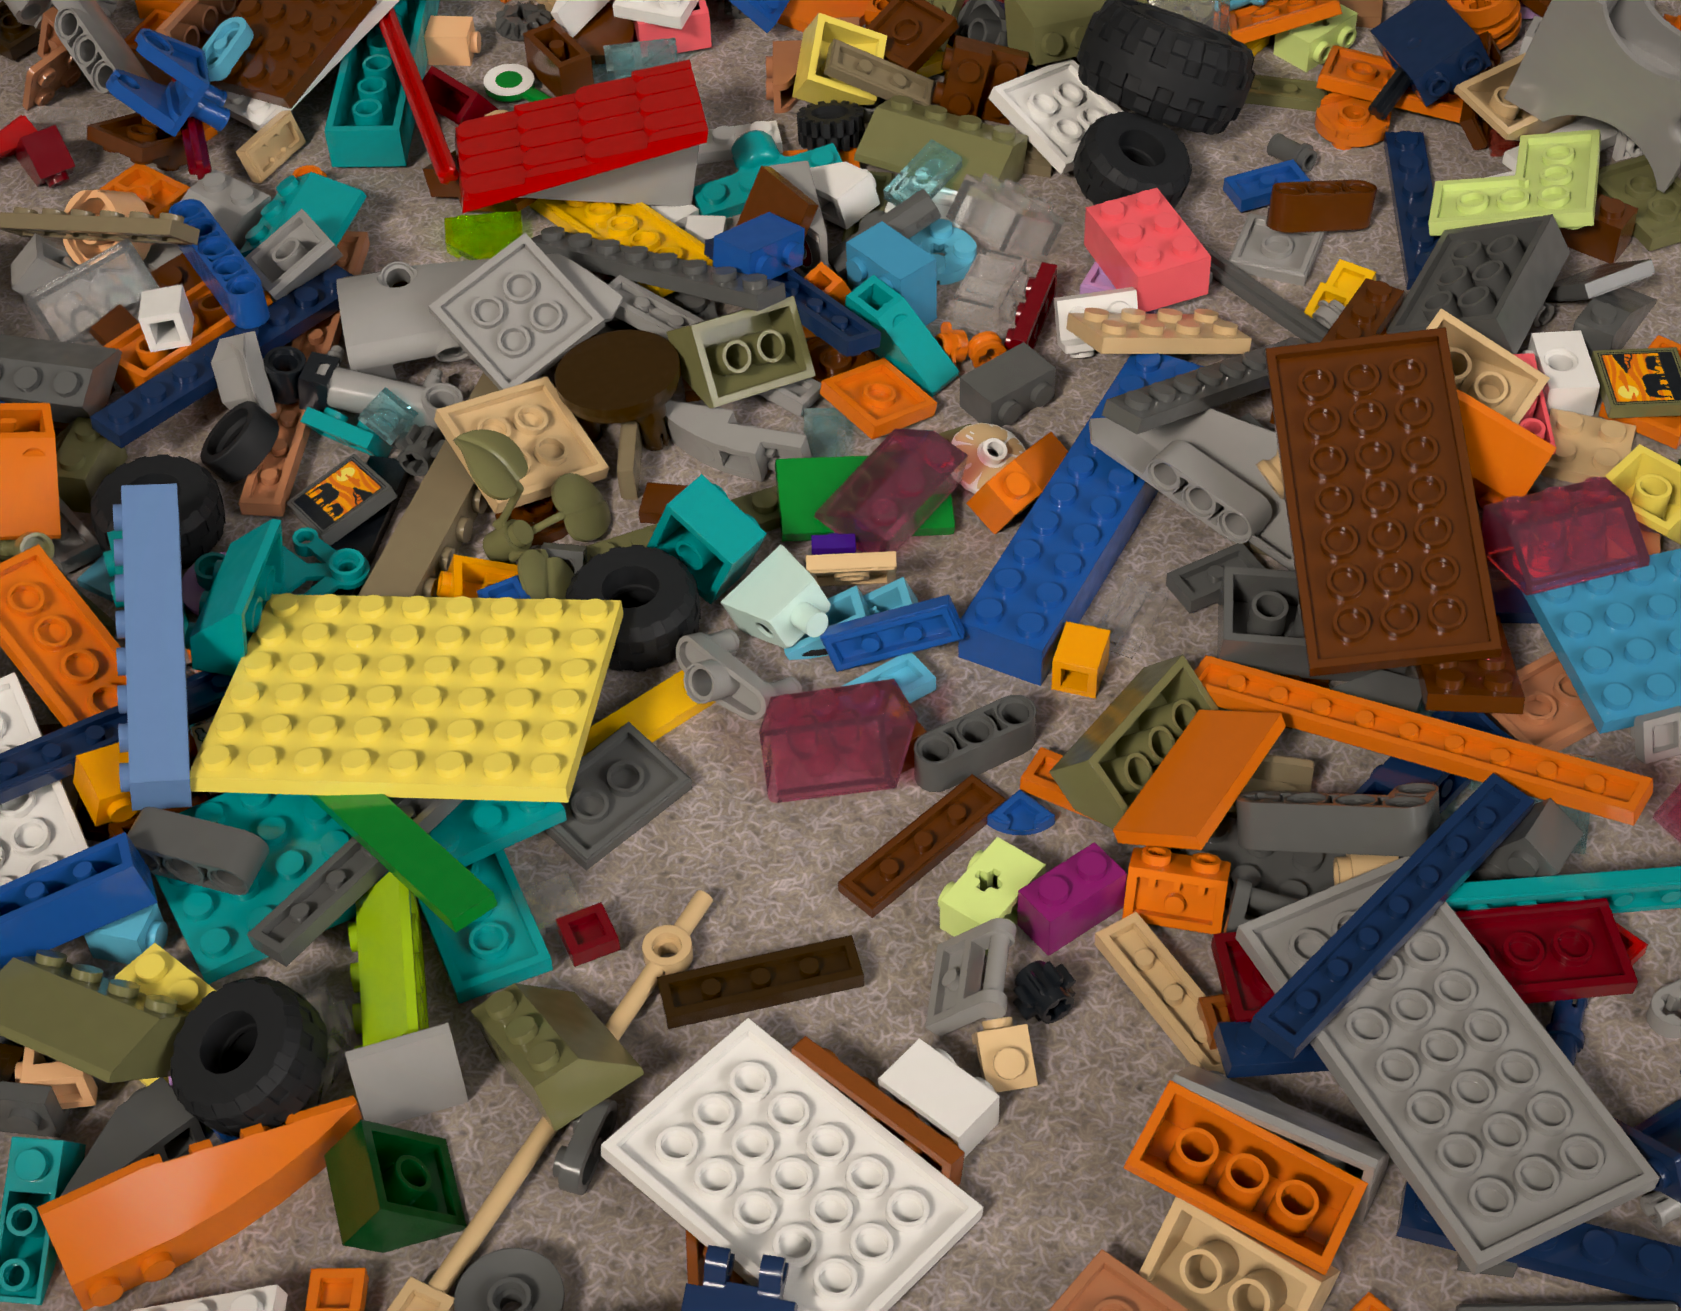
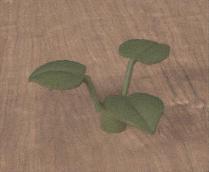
M479 429L459 435L453 441L461 450L468 470L479 488L493 499H509L500 517L492 523L495 529L485 535L483 539L485 554L491 561L503 563L510 561L514 563L518 560L519 580L522 589L525 590L527 595H530L531 599H565L567 588L571 583L574 573L563 559L559 557L548 558V553L545 549H529L534 534L564 519L567 532L574 540L591 542L598 539L607 531L611 519L610 509L607 502L603 500V495L586 478L574 473L564 474L554 481L551 488L552 501L558 509V513L532 527L523 520H508L524 491V487L519 480L525 477L528 472L527 461L522 451L513 440L496 431Z

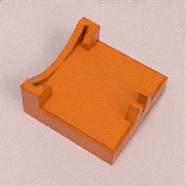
M135 163L98 190L133 192L145 203L150 215H153L154 218H159L160 213H169L170 207L181 201L190 187L146 165Z

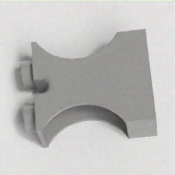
M1551 0L1504 99L1543 122L1559 116L1579 115L1598 119L1617 128L1627 135L1643 152L1653 170L1657 189L1665 193L1681 173V30L1666 21L1655 10L1649 0Z

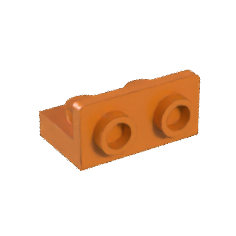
M1145 846L1143 848H1133L1128 867L1122 919L1137 912L1146 924L1207 934L1221 933L1231 863L1223 861L1218 856L1210 853H1195L1190 856L1172 853L1166 847Z

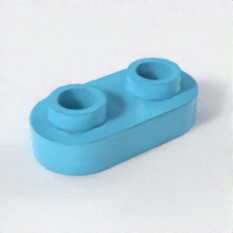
M232 17L222 22L203 46L202 50L205 51L210 82L225 79L231 73V69L243 52L249 48L254 33L244 18Z

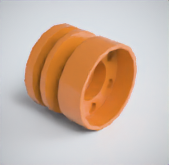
M1446 0L1477 35L1487 31L1491 33L1499 50L1511 44L1520 33L1522 15L1519 0Z

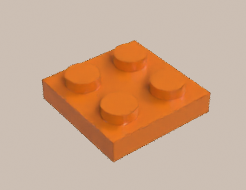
M885 357L822 380L819 393L872 440L934 416L937 402Z

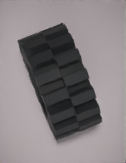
M831 100V103L820 101L818 105L811 103L807 105V108L802 107L799 109L800 112L797 111L798 142L803 149L808 148V151L834 143L837 151L839 149L848 151L850 147H858L865 132L863 107H858L857 103L849 104V101L837 103V100Z

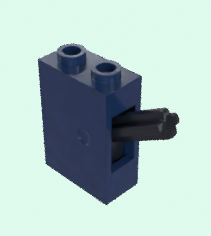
M1415 0L1370 30L1383 57L1395 72L1373 100L1368 110L1377 119L1384 120L1408 87L1427 107L1447 93L1455 95L1454 89L1456 85L1469 80L1492 65L1480 37L1446 0Z

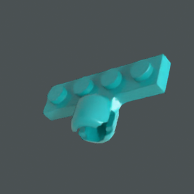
M760 130L749 131L737 138L731 148L732 159L738 172L695 186L692 199L695 206L699 209V215L726 216V218L742 213L761 166L808 161L811 168L843 161L834 143L793 156H783L780 154L771 135Z

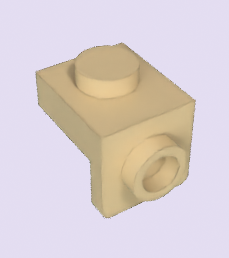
M1012 1017L983 1021V1031L971 1035L972 1043L977 1047L982 1078L992 1085L996 1093L1038 1086L1028 1025L1014 1026Z

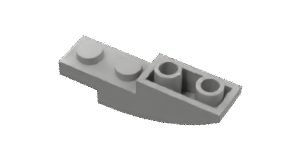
M671 400L665 403L667 413L664 421L669 439L687 454L722 472L763 482L768 470L775 471L776 459L812 458L806 435L790 431L783 432L758 428L753 425L737 424L734 410L721 407L709 408L708 406Z

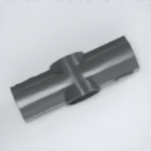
M921 189L887 213L881 210L868 213L860 222L857 233L828 251V263L834 272L846 281L847 241L881 221L909 239L940 219L941 214L929 194L924 189Z

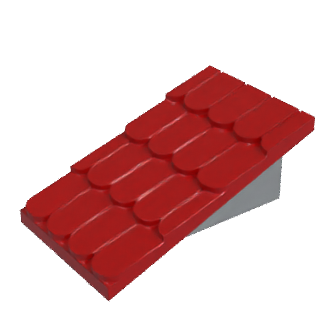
M690 59L632 71L631 77L583 86L573 94L514 105V111L466 120L455 128V149L462 214L514 198L625 204L643 202L646 205L661 206L692 205L699 145L707 143L708 126Z

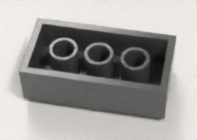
M1224 566L1218 597L1217 658L1273 674L1297 675L1300 678L1351 681L1378 671L1369 670L1310 677L1295 571ZM1407 667L1379 670L1404 675Z

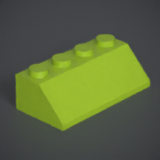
M390 871L355 902L356 922L348 923L352 953L358 952V962L350 963L351 982L354 993L360 992L361 1003L352 1004L353 1023L356 1034L362 1033L363 1045L354 1046V1049L429 1028L422 921L415 895Z

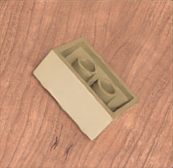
M1175 1197L1138 1275L1189 1311H1321L1341 1271L1330 1265L1326 1275H1323L1186 1201Z

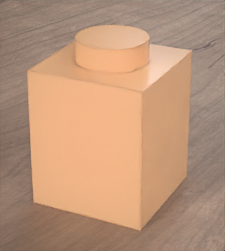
M430 16L424 34L429 65L471 66L474 54L481 51V34L479 31H475L473 17Z

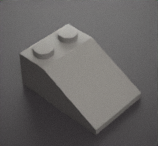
M216 169L190 187L181 199V201L186 199L200 200L239 251L247 241L245 239L247 232L260 221L262 217L261 210L272 201L270 195ZM155 243L151 245L142 264L155 270L180 255L182 251L178 244Z

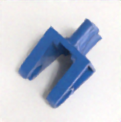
M146 28L141 29L134 40L138 44L136 51L176 79V81H171L168 86L124 70L116 69L105 83L107 90L122 103L173 137L177 135L186 120L191 117L210 125L217 131H222L228 123L231 114L229 109L223 107L227 99V92L210 84L205 51Z

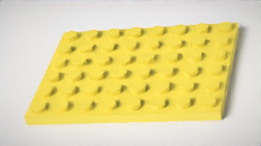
M272 594L262 611L259 627L255 633H252L247 644L248 652L245 657H241L190 769L191 792L325 796L384 794L387 797L568 803L624 615L621 600Z

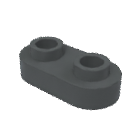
M607 1098L574 1119L573 1136L568 1146L560 1147L553 1164V1176L558 1178L560 1190L577 1195H584L601 1159V1144L612 1135L616 1125L618 1105L615 1100Z

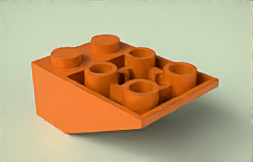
M0 403V540H17L22 534L27 532H39L47 535L50 539H60L61 523L56 440L50 403Z

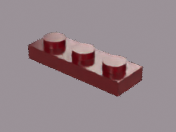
M1042 262L1036 277L1029 278L1025 294L1026 302H1019L1015 316L1016 327L1009 328L1005 339L1007 351L1023 342L1034 350L1056 295V264Z

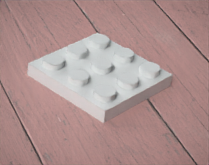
M1073 58L1060 60L993 87L988 97L1023 135L1029 136L1028 141L1060 175L1073 170L1075 153L1089 126L1100 117L1111 113L1123 112L1117 104L1089 90L1088 86L1081 83L1078 77L1079 65Z

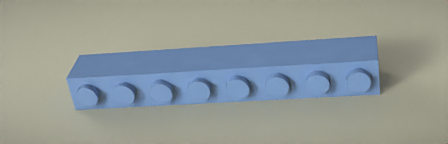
M177 483L122 485V504H113L114 531H122L123 539H114L115 566H123L124 573L115 574L116 602H124V610L115 611L117 639L125 638L126 646L116 648L118 676L126 675L127 685H117L119 714L127 713L128 723L118 724L120 753L128 752L129 763H119L121 792H130L132 811L142 810L145 807L159 809L192 807Z

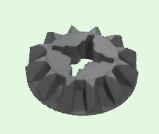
M518 1L517 5L514 6L505 5L503 11L496 13V30L507 39L524 41V32L552 22L551 12L546 10L544 4L535 5L533 1L522 4ZM520 18H526V22L523 23V20Z

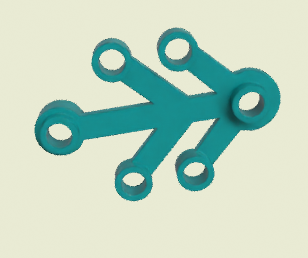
M300 528L293 533L294 551L302 557L315 556L322 563H306L283 546L285 585L281 594L293 592L306 581L319 582L304 594L296 595L333 594L338 589L350 590L360 587L370 575L369 562L359 551L351 548L336 551L321 540L317 531L312 528ZM304 541H311L310 543L306 544L302 543ZM217 552L206 553L200 556L194 564L197 582L206 591H210L212 587L215 563L217 560H223L224 554Z

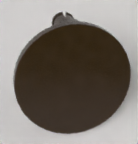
M641 330L611 331L591 337L579 343L565 354L555 372L557 393L561 401L573 413L592 443L597 442L603 436L599 423L612 424L636 420L640 423L643 445L647 450L658 451L663 449V445H669L670 439L664 421L667 413L665 403L669 401L676 391L681 375V365L677 350L667 339Z

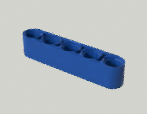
M196 199L182 200L171 206L169 213L183 216L185 218L184 224L200 229L198 245L178 244V246L232 322L237 327L243 329H252L265 324L269 320L270 314L261 280L210 211L200 200Z

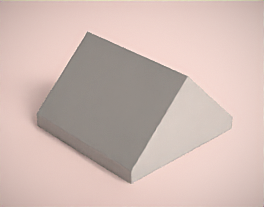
M301 209L248 254L245 259L259 276L261 284L274 299L279 300L329 269L344 255L310 216Z

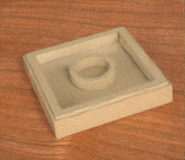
M896 551L806 555V570L813 576L820 587L888 584L896 580Z

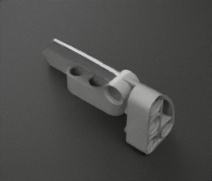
M4 0L18 22L32 25L36 29H41L43 13L54 6L58 10L54 21L55 32L97 92L112 95L107 90L105 83L116 69L124 70L153 81L120 35L116 25L108 18L96 0Z
M545 254L605 319V322L613 319L623 301V296L591 272L561 254ZM489 259L410 266L403 261H394L387 264L382 271L336 279L340 316L350 369L397 380L393 365L399 362L435 356L441 362H457L471 359L433 317L428 305ZM398 282L409 283L402 287L392 288Z
M1211 408L1140 434H1135L1108 418H1090L1091 444L1228 540L1239 544L1248 541L1289 571H1295L1285 498L1282 500L1279 498L1256 466L1262 459L1270 460L1276 455L1278 448L1276 432Z

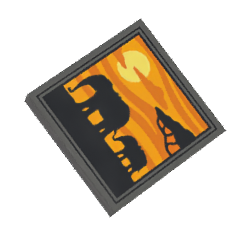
M354 453L292 497L286 504L306 527L316 530L319 538L331 546L394 501L397 495L382 477Z

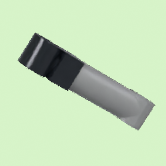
M334 345L326 355L311 352L307 362L305 355L299 349L290 346L275 347L269 350L264 358V366L274 402L286 405L299 402V409L303 410L310 407L323 413L326 407H332L408 426H413V424H417L419 427L431 426L441 432L434 421L436 409L463 401V395L456 386L442 383L443 373L440 369H432L429 375L426 376L422 386L340 367L344 350L339 345Z

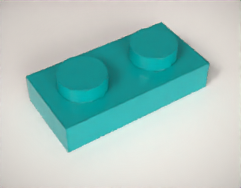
M307 407L300 422L319 435L367 455L388 458L393 447L379 438L382 431L363 421H359L357 426L347 423L349 419L347 416L328 407L325 408L323 413Z

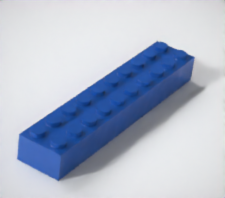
M1131 354L1090 418H1106L1102 416L1106 399L1205 366L1165 354ZM1090 419L960 620L965 633L964 639L958 641L959 658L1041 686L1052 668V661L1066 621L1079 624L1157 495V489L1091 444Z

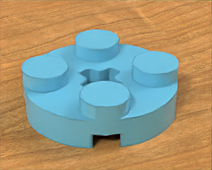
M938 219L909 238L910 241L936 258L937 281H939V285L958 282L972 273L977 258L976 242L965 231L953 227L949 220ZM932 253H944L945 256H942V255H940V254H932Z

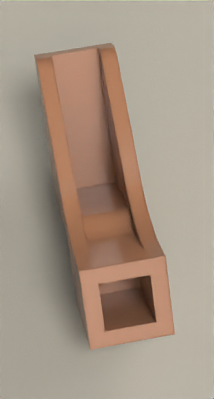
M859 17L837 18L860 26ZM802 40L773 41V56H766V100L774 101V113H786L800 100L792 97Z

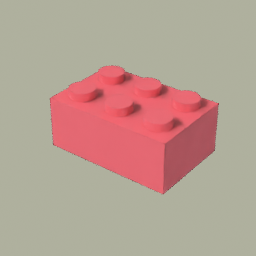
M1158 188L1144 190L1136 194L1086 207L1084 246L1116 289L1134 287L1137 290L1138 309L1149 312L1208 294L1211 255Z

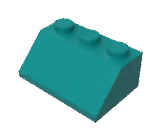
M313 172L297 178L291 175L282 180L276 187L278 193L261 210L262 217L258 224L245 235L247 241L240 250V253L245 258L301 209L310 216L337 247L367 196L360 189Z
M271 519L230 543L224 559L216 561L212 575V587L210 591L205 590L202 593L199 603V617L196 623H189L185 635V648L191 650L193 669L233 676L241 657L246 656L248 652L247 644L252 633H255L259 627L262 611L267 601L271 598L272 594H281L285 585L281 520Z

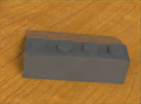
M1553 214L1444 230L1386 333L1426 330L1439 310L1443 309L1510 353L1517 354L1570 254Z

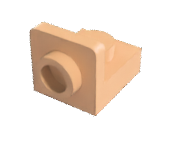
M28 1047L24 1048L23 1061L17 1062L15 1066V1083L51 1086L62 1109L96 1106L98 1087L93 1076L60 1061L47 1063L43 1054Z

